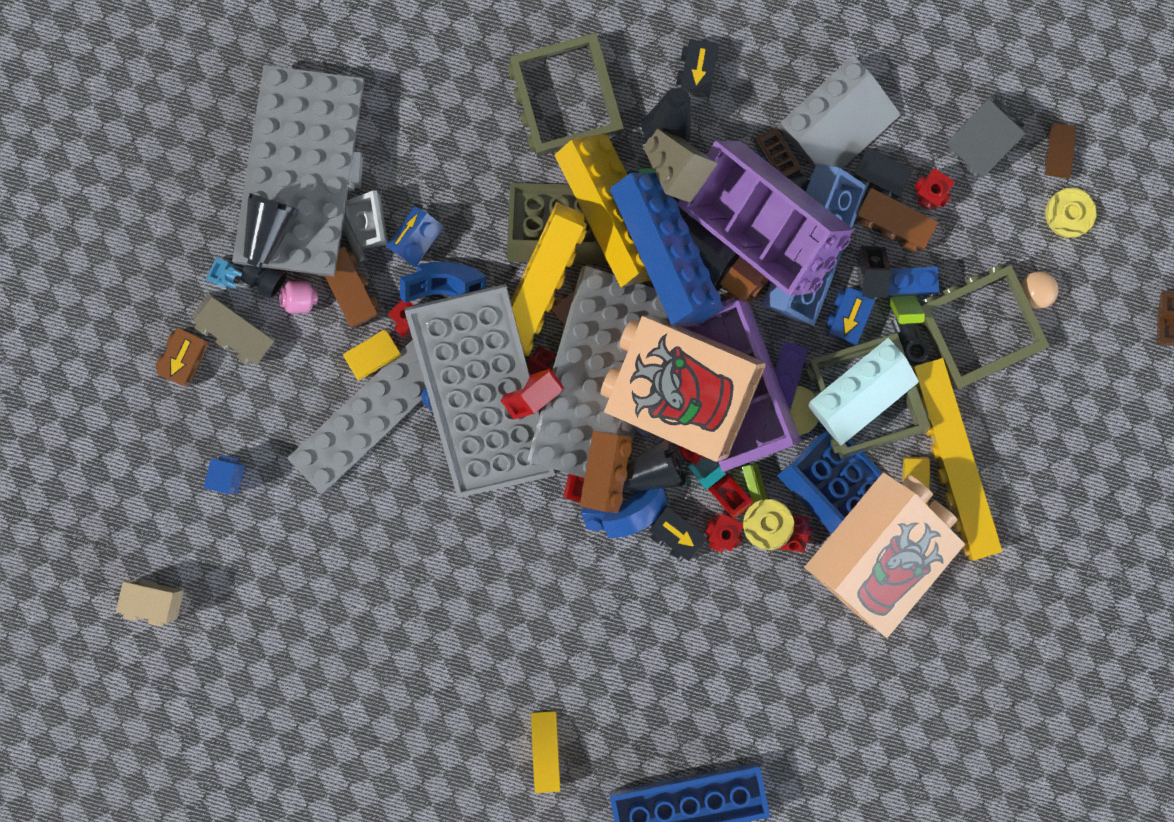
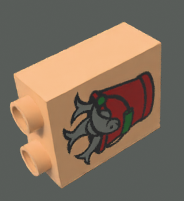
M656 315L642 316L640 322L631 320L627 324L620 340V348L628 351L621 370L614 367L611 368L601 388V395L609 399L604 412L713 461L718 462L728 458L766 362L679 325H671L670 321Z
M883 472L804 568L857 616L888 638L965 543L951 530L958 519L948 509L936 501H933L929 507L926 505L933 496V493L924 484L911 475H908L900 484Z

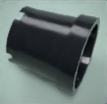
M689 218L685 223L689 227L691 238L699 249V255L710 273V279L715 289L719 292L723 287L720 285L721 281L740 256L698 221Z

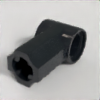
M897 319L891 321L895 333L898 334L908 363L917 365L926 359L929 349L923 341L916 323L900 324ZM910 347H918L921 351V357H912Z

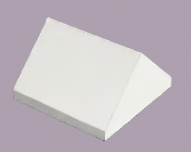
M371 191L346 200L345 214L362 249L386 246L388 239L379 193Z

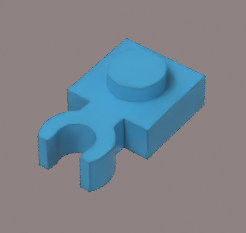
M216 257L206 280L223 288L228 286L234 289L236 285L233 284V280L237 275L241 276L242 272L235 269V265Z

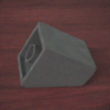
M991 94L948 140L946 144L949 148L947 150L956 159L961 157L967 163L966 168L974 176L979 174L983 178L1026 134L1029 127L994 94Z

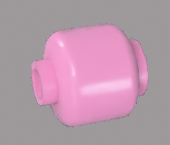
M287 281L284 287L280 288V306L284 307L288 313H309L313 304H317V290L312 289L308 281Z

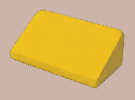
M382 330L347 351L343 356L356 379L360 381L400 357L401 353L387 330Z

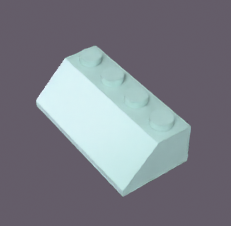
M887 338L812 399L808 409L839 445L842 446L919 381L906 357Z

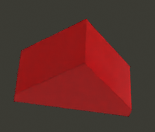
M727 472L726 475L708 488L726 513L733 519L754 504Z

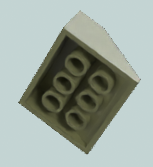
M510 183L507 235L508 261L529 262L556 202L583 213L570 185ZM584 215V223L587 224L585 230L587 231L582 243H576L574 253L576 255L573 263L608 264Z

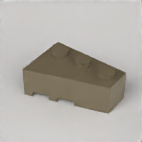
M659 129L647 140L644 147L665 194L687 202L692 201L718 164L681 137Z
M207 293L191 315L193 322L196 323L195 329L205 336L211 333L218 338L215 342L227 351L230 347L238 352L236 357L247 365L250 362L257 365L274 342L270 336L218 301L210 293Z

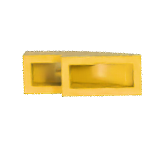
M556 711L531 712L535 793L560 792Z

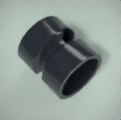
M245 265L240 281L252 288L258 286V291L271 299L284 283L287 271Z

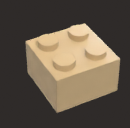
M136 579L124 581L116 612L122 613L124 619L138 621V618L148 619V624L163 626V624H169V622L177 620L184 590Z

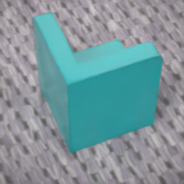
M701 457L697 464L691 462L686 466L705 490L726 475L725 472H722L721 467L709 458Z

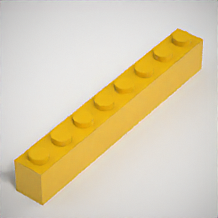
M941 358L912 367L919 381L916 387L930 424V429L925 433L927 436H931L932 439L931 453L934 460L938 459L940 465L938 476L941 483L946 485L948 491L945 494L947 505L949 508H953L955 517L958 519L954 524L956 532H960L965 543L961 551L964 557L967 556L969 560H977L1003 552L944 359Z

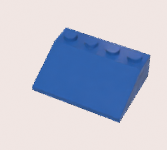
M825 428L777 477L832 534L883 472L864 452L841 459L839 453H834L831 444L833 437ZM851 438L845 443L847 447L856 445Z

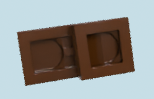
M1051 122L1048 128V149L1045 153L1044 175L1070 178L1074 157L1076 126Z
M1162 291L1160 293L1157 317V345L1174 346V292Z

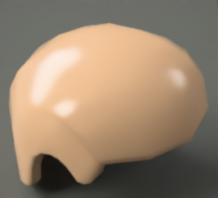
M1032 272L1021 282L1022 289L1031 308H1047L1058 297L1059 286L1055 278L1047 272Z

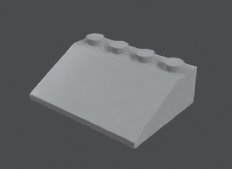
M852 55L779 124L778 129L814 168L816 164H822L843 169L901 114L872 74Z

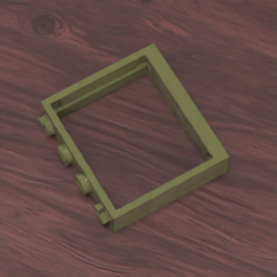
M597 33L510 56L511 64L506 66L510 80L515 79L517 88L513 89L516 102L523 105L524 112L520 113L524 128L529 127L531 136L527 137L530 151L535 150L537 157L559 151L571 139L607 134L608 137L623 133V124ZM588 46L610 125L542 143L520 65Z
M1002 264L988 270L990 273L988 276L981 278L978 274L965 280L967 285L960 289L956 284L943 290L944 296L938 299L933 295L920 301L922 304L921 308L925 313V319L922 324L938 358L944 359L953 390L960 389L1050 347L1012 265L1005 268ZM1001 277H1005L1035 342L961 376L930 310Z
M898 334L888 335L810 360V368L806 370L810 382H815L817 391L814 392L815 397L826 389L821 369L865 356L887 338L905 356ZM916 385L904 394L914 427L847 447L845 443L840 446L833 438L831 439L834 453H839L840 458L843 459L928 432L930 424Z

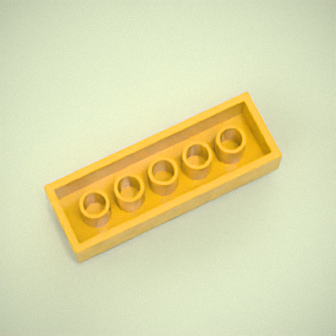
M607 134L571 139L554 156L620 287L650 281L648 272L609 189L627 176L612 142Z
M556 202L511 299L524 355L527 357L534 344V333L539 334L544 324V311L549 312L554 303L555 288L560 290L563 284L565 266L570 267L576 255L574 253L576 243H582L587 231L585 230L587 224L584 223V214Z

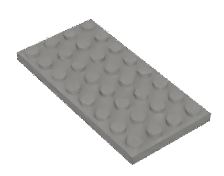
M268 65L263 66L233 253V263L250 265L247 263L248 258L243 257L248 197L249 193L299 209L296 219L269 264L263 263L262 267L335 277L364 89V78Z
M582 266L552 370L564 389L542 407L527 462L585 478L593 431L632 437V445L635 426L604 412L609 399L601 395V388L611 368L614 367L619 370L622 368L628 351L620 348V340L627 324L631 320L640 322L642 316L656 315L667 320L668 316L654 288L639 283L621 288L615 275L588 266Z
M506 284L405 308L406 318L457 498L555 476L554 469L527 462L540 416L539 410L535 414L514 420L501 403L504 394L523 389L530 377Z

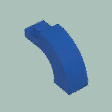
M454 262L417 265V272L400 277V299L407 303L434 294L457 296L486 289L487 276L475 268Z
M664 489L636 491L628 500L621 504L619 513L603 512L583 507L581 515L587 530H604L608 538H620L637 533L651 525L662 514L668 501Z

